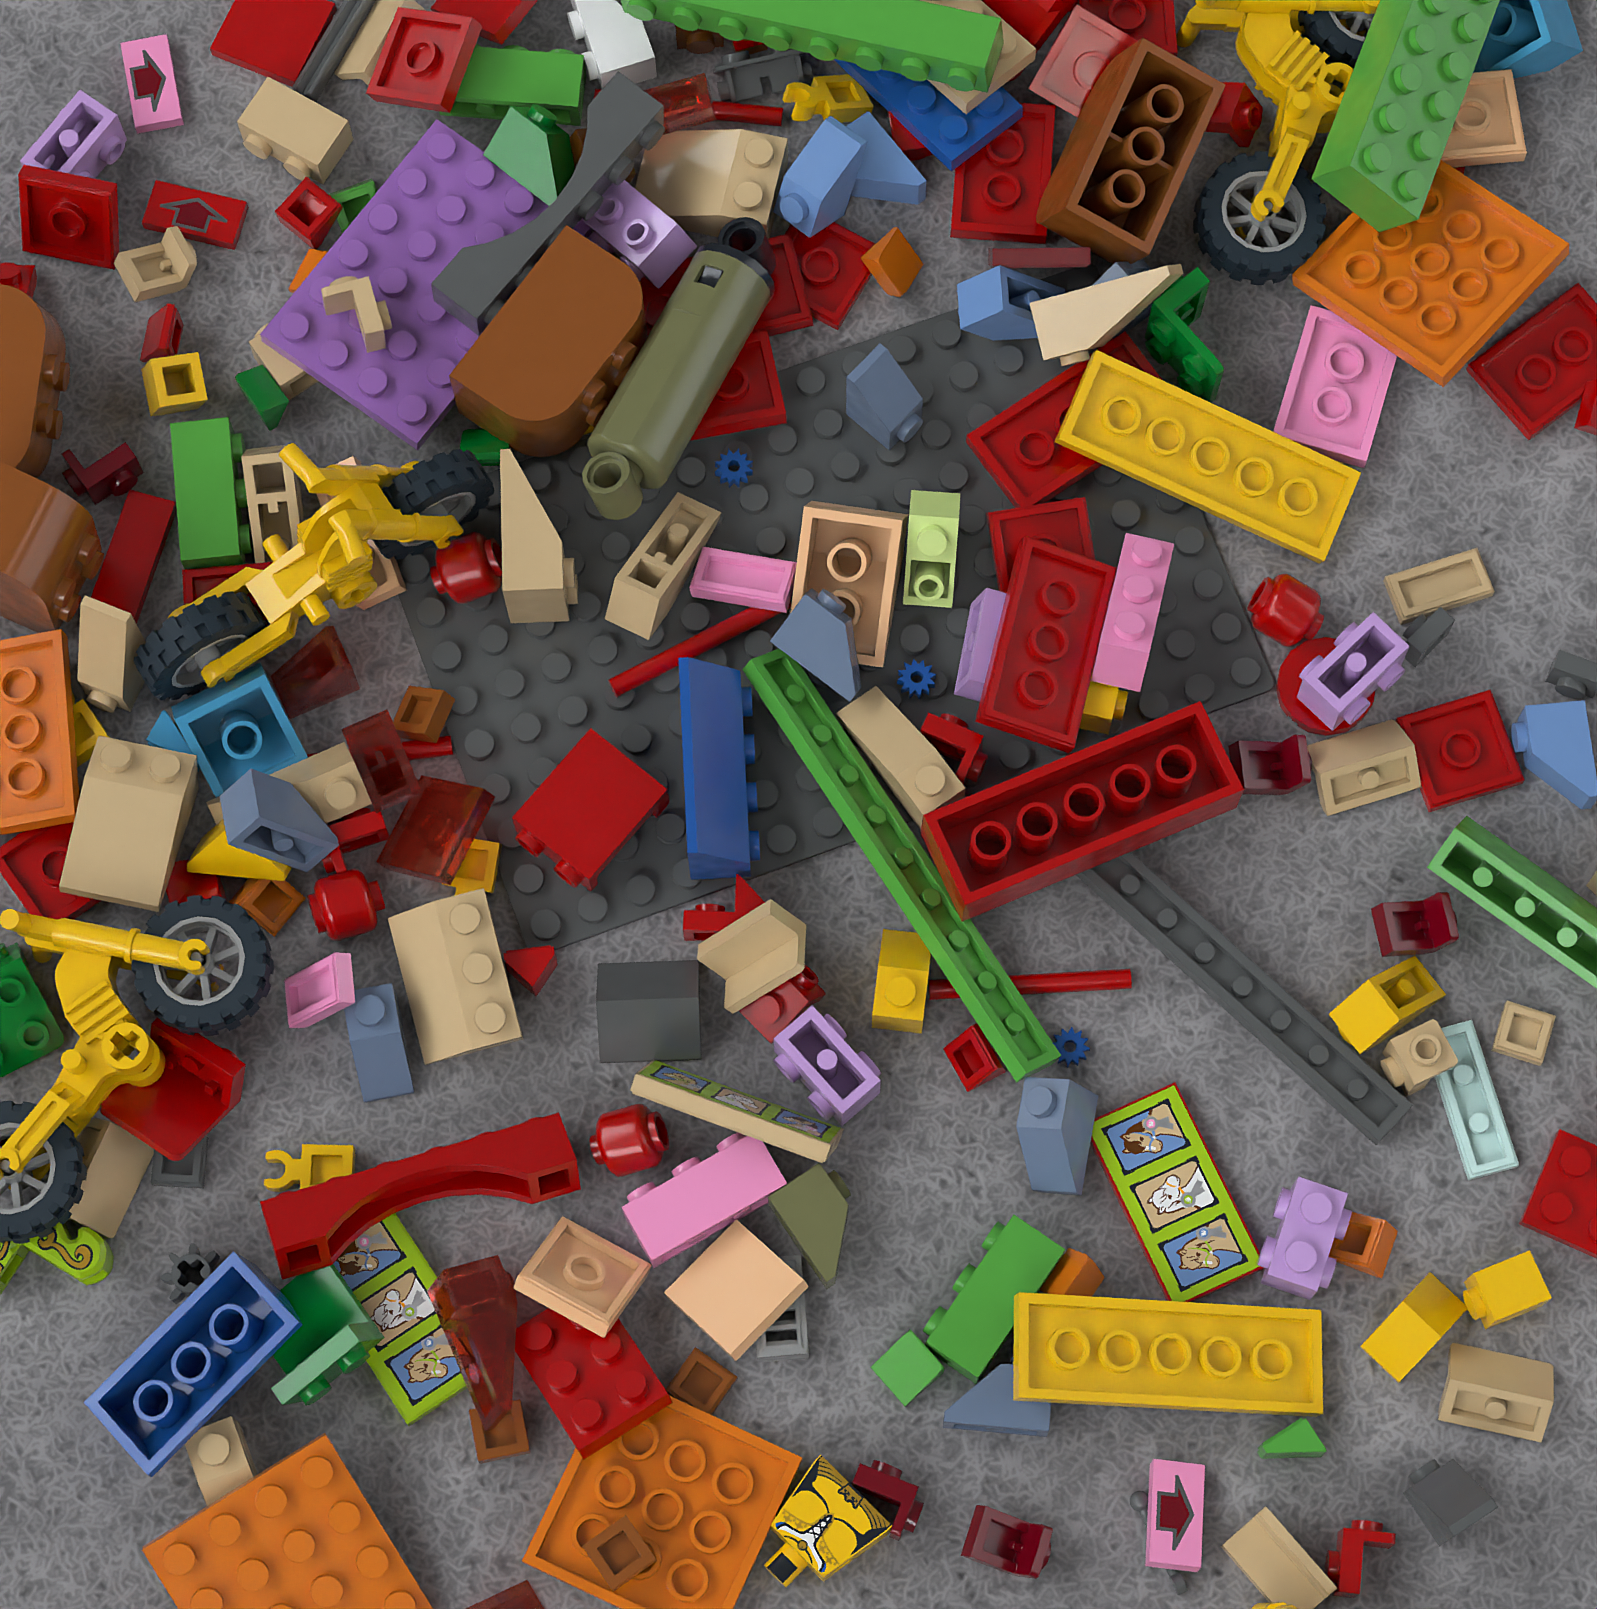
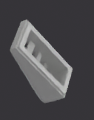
M801 1255L778 1256L803 1278ZM804 1292L786 1310L795 1311L796 1320L775 1321L756 1340L758 1363L809 1359ZM797 1330V1339L766 1342V1333Z

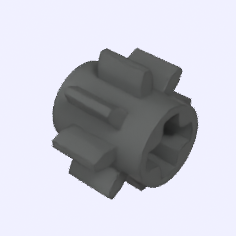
M191 1243L189 1246V1254L183 1255L180 1258L176 1254L170 1253L169 1258L174 1263L171 1273L161 1275V1280L164 1283L177 1287L171 1292L169 1299L177 1304L185 1296L189 1297L198 1287L192 1282L189 1283L188 1278L185 1276L187 1270L193 1268L197 1272L200 1271L205 1281L215 1271L213 1267L218 1263L220 1256L213 1250L203 1258L200 1256L199 1248L194 1243Z

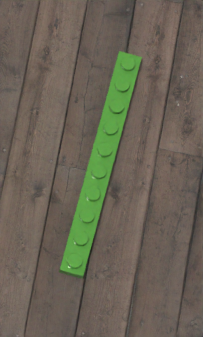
M776 649L751 659L743 668L745 675L1015 1081L1019 1082L1025 1079V1077H1029L1051 1066L1061 1057V1054L972 921L968 919L961 922L938 870L801 665L781 649Z

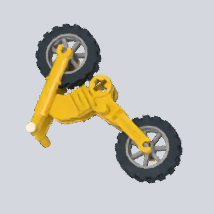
M1195 0L1196 5L1189 10L1185 21L1176 33L1177 45L1188 47L1194 42L1201 30L1238 32L1236 37L1237 55L1256 82L1254 88L1258 91L1261 90L1266 98L1270 97L1277 106L1274 127L1269 134V141L1271 142L1269 152L1256 151L1253 156L1248 157L1246 153L1234 156L1230 163H1226V161L1222 163L1206 182L1194 206L1196 217L1193 220L1194 234L1199 233L1200 240L1198 241V246L1203 255L1208 253L1212 258L1210 263L1218 271L1223 268L1230 273L1229 278L1239 282L1242 279L1251 280V285H1264L1268 280H1272L1273 284L1281 282L1289 274H1293L1302 266L1319 246L1318 244L1326 228V225L1323 224V220L1327 215L1326 205L1320 202L1319 197L1322 192L1316 182L1313 184L1307 178L1309 173L1300 166V163L1311 147L1316 133L1330 132L1365 41L1363 36L1370 28L1380 0ZM1326 60H1328L1329 62H1331V64H1328V65H1327V64L1325 63ZM1334 79L1343 83L1341 89L1331 84ZM1254 189L1251 202L1238 193L1242 190ZM1228 201L1245 215L1228 218L1226 209ZM1285 206L1291 216V221L1275 216ZM1271 228L1291 233V236L1285 243L1279 245ZM1263 237L1267 247L1262 248L1251 243L1254 238Z
M295 443L285 446L280 451L279 457L305 483L309 493H322L336 497L323 505L311 518L297 524L298 544L289 550L279 534H274L263 541L262 546L273 561L267 568L260 570L245 567L192 603L175 609L168 616L167 620L162 623L163 627L161 629L153 630L146 637L147 642L138 647L136 651L138 656L134 657L133 661L153 696H156L159 700H165L166 698L177 700L184 694H187V696L197 694L205 686L209 688L214 687L222 677L225 682H228L237 673L293 638L296 633L298 620L304 614L307 615L313 626L325 622L330 617V614L323 602L333 599L339 609H347L367 599L377 588V583L369 572L372 570L373 551L367 544L368 540H373L381 554L387 559H391L393 556L395 559H404L408 554L415 556L423 553L424 549L429 546L432 548L437 546L439 549L448 547L451 544L448 538L454 535H461L464 532L462 526L466 522H472L479 515L478 511L489 504V496L494 494V484L475 455L470 450L463 452L461 449H455L447 455L445 452L436 454L428 462H425V460L421 462L411 461L400 468L387 467L382 464L371 466L332 464L326 468H318ZM248 593L252 594L253 598L255 599L258 606L260 607L263 614L270 623L269 626L266 625L260 613L256 609L255 605L253 604L249 596H247Z
M201 895L187 897V902L179 904L176 900L164 906L166 911L160 916L154 914L147 921L148 929L144 934L140 933L141 930L138 928H131L128 931L68 918L57 920L22 913L13 909H7L1 913V926L16 932L19 936L25 937V942L31 946L33 958L37 962L45 963L49 961L53 953L63 954L55 970L56 988L65 1018L80 1036L74 1049L63 1052L61 1056L63 1069L53 1087L48 1090L38 1104L23 1101V1104H15L13 1101L0 1102V1142L8 1139L3 1146L0 1144V1196L9 1188L13 1200V1209L0 1208L1 1243L13 1241L16 1244L30 1242V1238L35 1236L40 1238L46 1237L54 1232L52 1227L59 1222L63 1225L71 1217L72 1213L69 1210L74 1203L79 1204L84 1192L81 1189L82 1180L87 1178V1166L83 1164L82 1157L85 1156L84 1151L76 1137L97 1113L100 1104L109 1096L114 1088L125 1083L138 1087L148 1086L156 1082L164 1072V1053L142 1029L143 1027L119 994L116 984L119 968L133 971L135 974V988L150 1011L167 1026L176 1028L185 1034L203 1033L204 1036L219 1035L218 1030L227 1028L231 1031L242 1025L241 1019L247 1015L252 1017L259 1010L260 1006L257 1003L262 996L267 997L271 988L269 978L270 974H274V961L271 958L270 951L272 950L268 939L256 921L241 906L236 903L234 905L230 904L225 898L212 896L211 899H204ZM208 931L205 942L200 939H188L190 935ZM219 933L230 938L235 944L231 948L212 955ZM239 956L236 976L234 977L224 972L222 963ZM168 978L180 980L181 982L172 989ZM217 979L230 985L220 994L212 997V992L219 989V985L216 983ZM195 983L202 989L203 1000H189L182 996ZM136 1050L139 1054L131 1060L128 1056ZM49 1171L48 1181L45 1184L40 1180ZM30 1185L41 1191L36 1198L24 1205L23 1189Z

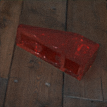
M498 1255L444 1269L427 1290L485 1431L494 1429L512 1409L518 1300L516 1298V1290L513 1289L514 1280L511 1274L504 1270Z

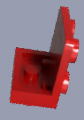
M157 1017L151 1023L150 1038L164 1053V1072L156 1082L148 1086L138 1087L129 1083L117 1086L100 1104V1112L106 1118L168 1159L180 1161L241 1101L246 1064L240 1061L229 1049L220 1048L199 1033L194 1035L182 1033L176 1028L167 1026Z

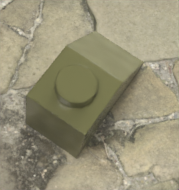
M818 1163L770 1195L768 1203L775 1216L827 1290L836 1282L848 1218L849 1205L845 1199L851 1196V1193L835 1170L827 1174L821 1164Z

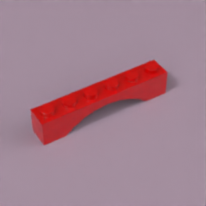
M558 1112L545 1117H534L524 1123L495 1132H484L474 1138L448 1146L433 1147L424 1153L408 1158L383 1162L374 1168L351 1175L333 1177L324 1183L304 1189L286 1191L274 1198L260 1201L280 1275L282 1280L333 1265L344 1250L370 1227L396 1212L422 1202L449 1196L487 1195L535 1204L581 1190L577 1159Z

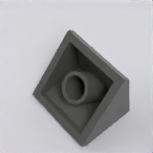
M698 960L598 963L596 1010L600 1063L701 1060Z

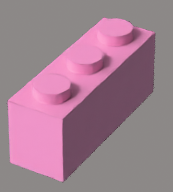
M1129 533L1125 534L1091 681L1137 692L1141 691L1174 543Z
M737 1132L716 1146L719 1151L718 1153L702 1162L699 1157H693L672 1170L674 1176L672 1179L657 1187L654 1182H649L627 1196L629 1203L622 1206L623 1214L653 1268L726 1228L736 1219L740 1220L768 1204V1197L787 1185L786 1180L763 1141Z

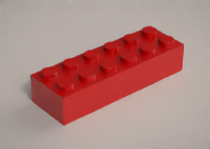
M1201 701L926 813L923 815L920 833L960 920L963 922L1237 808L1244 788Z

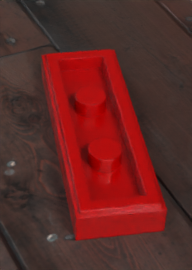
M129 489L91 595L93 599L131 613L136 624L177 512L175 501Z

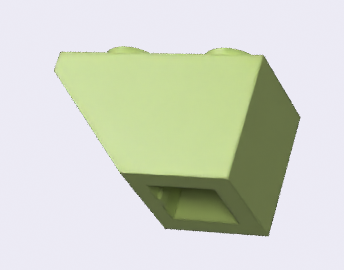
M911 490L903 604L952 608L960 493Z

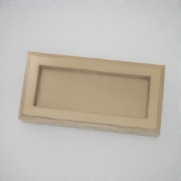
M1478 548L1385 576L1383 580L1400 625L1414 621L1421 614H1424L1426 617L1431 616L1439 607L1447 611L1491 597L1495 592Z

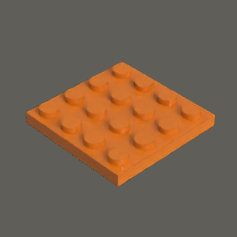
M1440 160L1418 220L1378 232L1352 212L1315 250L1313 255L1292 274L1293 285L1444 387L1569 255V243Z
M62 629L0 640V835L74 822L80 796L68 636Z
M670 1396L673 1403L585 1460H583L575 1448L522 1562L619 1609H734L770 1532L771 1524L777 1516L799 1469L802 1457ZM626 1515L657 1561L613 1592L582 1546Z
M326 1433L321 1434L142 1547L143 1553L178 1609H434Z

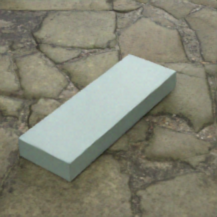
M1469 1020L1441 1028L1458 1059V1063L1455 1067L1435 1076L1468 1181L1518 1167L1519 1162L1473 1021Z

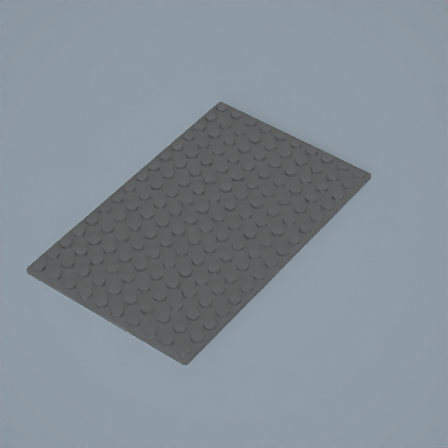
M1090 263L1088 267H1074L1040 280L1064 288L1065 293L1092 286L1101 275L1098 268ZM958 308L777 371L787 423L689 441L664 485L658 489L642 488L643 500L641 506L634 514L627 518L611 520L603 517L594 505L583 483L582 472L588 461L593 458L589 453L587 445L589 438L578 441L571 448L560 454L548 457H532L518 462L562 540L565 558H574L575 574H577L578 604H569L570 621L510 623L502 584L497 592L467 604L455 602L448 593L441 595L437 591L430 574V567L436 565L437 546L434 548L429 546L424 549L423 553L415 556L408 554L404 559H396L407 589L398 594L432 689L444 690L456 699L445 725L449 735H451L454 750L487 840L502 844L498 870L526 947L551 945L552 947L554 946L555 950L736 885V878L691 880L686 836L679 666L619 697L615 696L608 682V679L749 608V606L692 597L690 584L697 566L696 562L670 611L649 640L605 620L615 577L677 492L721 512L720 519L705 547L797 562L804 506L811 501L909 514L911 490L960 493L952 608L903 604L909 524L908 515L902 567L884 667L858 664L862 687L850 702L802 665L801 667L836 719L838 711L877 686L919 732L929 712L938 717L943 713L956 716L968 724L969 730L983 735L982 753L987 754L988 758L977 783L968 780L964 798L1029 772L1035 767L1038 768L1199 701H1201L1206 713L1209 714L1265 694L1273 688V677L1201 509L1105 465L1100 466L1045 502L1050 503L1085 497L1095 560L1114 567H1118L1126 533L1174 543L1141 691L1137 692L1119 687V690L1128 691L1122 721L1112 719L1109 735L1079 728L1075 748L1070 753L975 722L980 702L954 695L971 603L986 588L999 591L986 513L1015 508L967 445L966 435L1074 364L1061 366L1060 358L1043 360L1038 338L993 341L961 330ZM879 343L888 349L923 398L921 418L923 423L920 429L909 441L904 443L899 440L890 451L846 414V377ZM1099 348L1088 350L1089 355ZM728 448L733 454L739 448L740 455L747 453V460L753 461V466L750 468L753 470V475L747 476L748 483L740 482L739 488L735 484L729 488L728 482L720 484L721 477L715 476V471L718 469L715 467V461L721 460L720 454L727 455ZM732 465L729 467V470L736 472L739 470V467ZM500 469L487 473L494 484V494L489 496V504L478 511L479 515L472 522H466L462 526L464 532L461 535L451 536L448 538L449 541L471 532L483 534L487 539L494 538L502 550ZM791 608L787 610V613L782 612L694 658L740 670L741 687L751 686L753 716L743 717L744 734H754L755 764H745L746 782H756L758 812L748 813L749 831L759 830L760 861H750L751 877H742L745 881L856 842L743 671V668L751 659L779 649L770 640L790 615ZM913 658L917 664L924 660V667L932 665L931 673L936 674V679L933 680L935 688H929V696L922 693L920 700L916 694L909 698V691L901 693L903 686L897 684V680L901 678L898 675V670H905L904 662L912 665ZM915 675L911 678V680L915 683H919L922 681V678L918 675ZM837 719L906 823L914 821ZM590 728L666 787L670 802L657 818L651 814L597 877L598 885L592 892L581 883L577 888L567 884L553 870L556 863L545 854L541 853L538 857H535L525 850L515 839L518 832L515 830L512 820L513 815ZM940 754L954 774H956L961 762Z

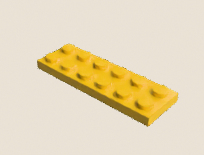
M1098 350L1091 355L1055 439V443L1318 564L1326 559L1361 475V472Z
M1019 1292L1014 1295L1013 1401L1317 1417L1323 1414L1322 1312L1315 1309Z

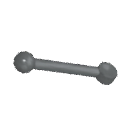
M1136 1491L1130 1497V1505L1134 1510L1140 1512L1147 1527L1148 1494L1144 1491ZM1166 1569L1177 1595L1187 1592V1586L1180 1572L1174 1569Z

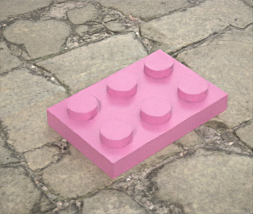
M1310 305L1273 432L1333 460L1365 468L1397 356L1332 311Z

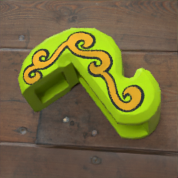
M60 1222L52 1227L54 1232L46 1237L40 1238L35 1236L30 1238V1242L16 1244L13 1241L0 1242V1294H2L29 1251L89 1286L104 1280L110 1274L114 1259L111 1247L99 1234L89 1227L78 1229V1237L73 1240L67 1225H62Z

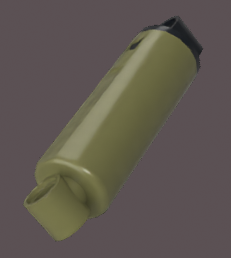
M748 217L734 219L721 229L718 243H707L700 246L590 435L587 445L589 453L593 458L585 465L582 479L594 505L603 517L611 520H620L631 516L641 506L643 500L642 488L658 489L668 480L773 295L775 286L770 275L774 272L776 257L765 229L759 221Z

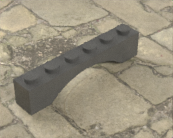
M618 71L587 106V132L582 155L571 179L557 199L536 219L515 232L488 243L462 248L431 283L434 302L479 336L564 227L567 225L573 229L582 218L586 221L592 218L603 202L604 198L602 195L612 183L620 185L628 177L634 167L633 159L643 148L650 150L657 144L665 131L663 126L664 106Z

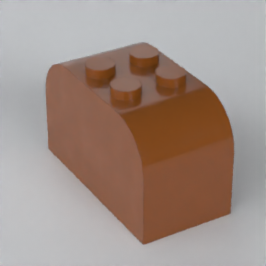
M1144 38L1118 54L1095 83L1080 112L1041 198L1036 215L1037 223L1080 247H1090L1091 253L1111 264L1123 261L1133 264L1148 256L1221 97L1225 84Z
M566 225L450 373L449 378L458 412L499 440L508 443L514 450L525 455L548 457L560 454L575 445L590 426L596 427L609 401L614 396L648 337L643 294L636 274L624 262Z
M0 284V461L38 478L48 464L53 439L58 440L62 432L63 413L57 410L60 391L66 392L70 379V364L65 362V337L57 320L46 309L23 291L12 286Z
M0 461V616L37 633L60 629L63 621L68 623L75 615L81 601V596L78 594L86 579L92 580L103 562L104 553L101 552L102 547L93 517L80 503L64 492Z

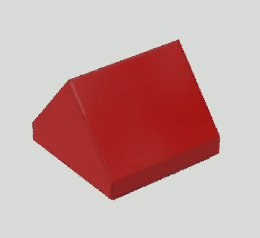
M551 945L508 950L506 953H503L507 971L535 997H537L558 965L554 946L552 947Z
M977 1023L970 1026L943 1048L967 1092L1007 1072Z

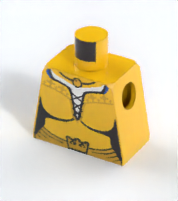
M820 1455L813 1462L773 1520L771 1530L785 1544L764 1566L784 1587H787L807 1566L824 1582L890 1533L892 1525Z

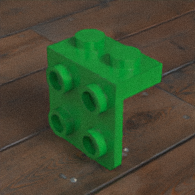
M1197 267L1185 277L1181 275L1160 294V297L1153 301L1144 338L1147 340L1145 346L1153 359L1161 365L1167 362L1178 373L1177 381L1182 390L1212 403L1216 399L1224 367L1188 327L1201 317L1210 280Z
M17 942L8 947L4 943L0 944V1078L58 1049L64 1043L63 1032L30 974L27 960Z
M334 1264L300 1274L280 1290L289 1300L303 1324L273 1354L286 1374L283 1379L271 1388L282 1405L304 1402L307 1406L316 1402L331 1390L330 1383L342 1373L347 1374L361 1366L370 1357L368 1351L385 1338Z

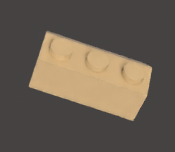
M484 888L432 901L388 918L425 1065L523 1040Z

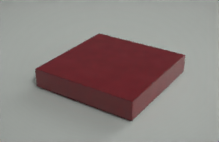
M1090 247L988 248V265L991 268L999 265L1006 268L1088 267L1090 265Z

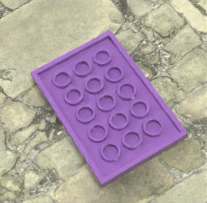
M437 119L260 334L261 341L303 369L306 373L416 450H419L455 405L456 401L449 375L479 337L434 302L431 283L462 248L488 243L511 234L536 219L548 207L541 199L483 156L484 151ZM580 220L573 228L586 238L591 235V228L583 220ZM354 276L360 279L369 276L376 302L385 300L392 324V329L384 331L386 348L367 353L355 309L326 315L321 289L342 277Z

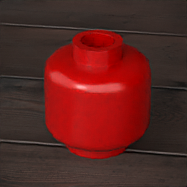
M471 532L451 540V544L448 547L437 549L436 565L430 567V574L437 591L441 595L448 593L455 602L467 604L499 590L502 584V550L494 538L487 539L483 534Z
M1280 574L1273 579L1270 577L1264 578L1254 591L1247 610L1252 613L1251 622L1253 628L1286 647L1296 645L1303 638L1312 640L1324 621V615L1319 613L1321 606L1320 594L1289 574Z
M350 869L341 874L336 873L318 879L314 885V893L307 895L318 934L326 932L328 937L334 941H341L373 931L378 922L376 912L385 909L378 881L367 882L365 875L358 869Z
M634 1104L600 1115L596 1124V1134L591 1135L589 1139L590 1149L595 1162L598 1165L605 1164L608 1170L617 1177L658 1166L662 1161L663 1151L669 1149L668 1131L661 1114L658 1111L651 1112L644 1104Z

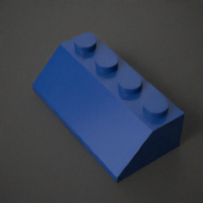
M690 657L678 658L687 855L691 880L736 878V874H739L741 877H751L750 861H760L759 830L749 831L748 813L758 812L756 782H746L745 764H755L754 734H744L743 717L753 716L751 686L741 687L740 670Z
M233 1251L84 1401V1404L148 1476L153 1477L303 1324L289 1300L258 1266Z

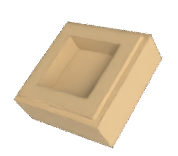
M1506 1001L1491 1051L1541 1066L1556 1016Z

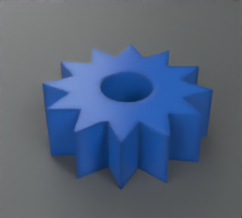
M728 448L727 455L720 454L721 460L715 461V467L718 468L715 471V476L721 477L720 484L728 482L729 488L733 484L739 488L740 482L748 483L747 476L753 475V470L750 469L753 466V461L747 460V453L740 455L738 448L733 454ZM736 465L739 467V470L732 472L729 470V467Z
M914 658L912 665L904 662L905 670H898V675L901 678L897 680V684L903 686L901 693L909 691V698L916 694L919 700L922 693L929 696V688H935L933 680L936 679V674L931 673L932 665L924 667V660L917 664ZM918 675L922 678V681L915 683L911 678Z
M1071 1027L1068 1033L1061 1029V1036L1053 1035L1056 1041L1053 1044L1061 1054L1058 1064L1065 1061L1068 1068L1071 1062L1078 1066L1079 1059L1086 1060L1084 1052L1090 1051V1048L1084 1044L1089 1038H1081L1082 1030L1074 1033ZM1072 1042L1076 1046L1075 1051L1067 1052L1064 1049V1044Z

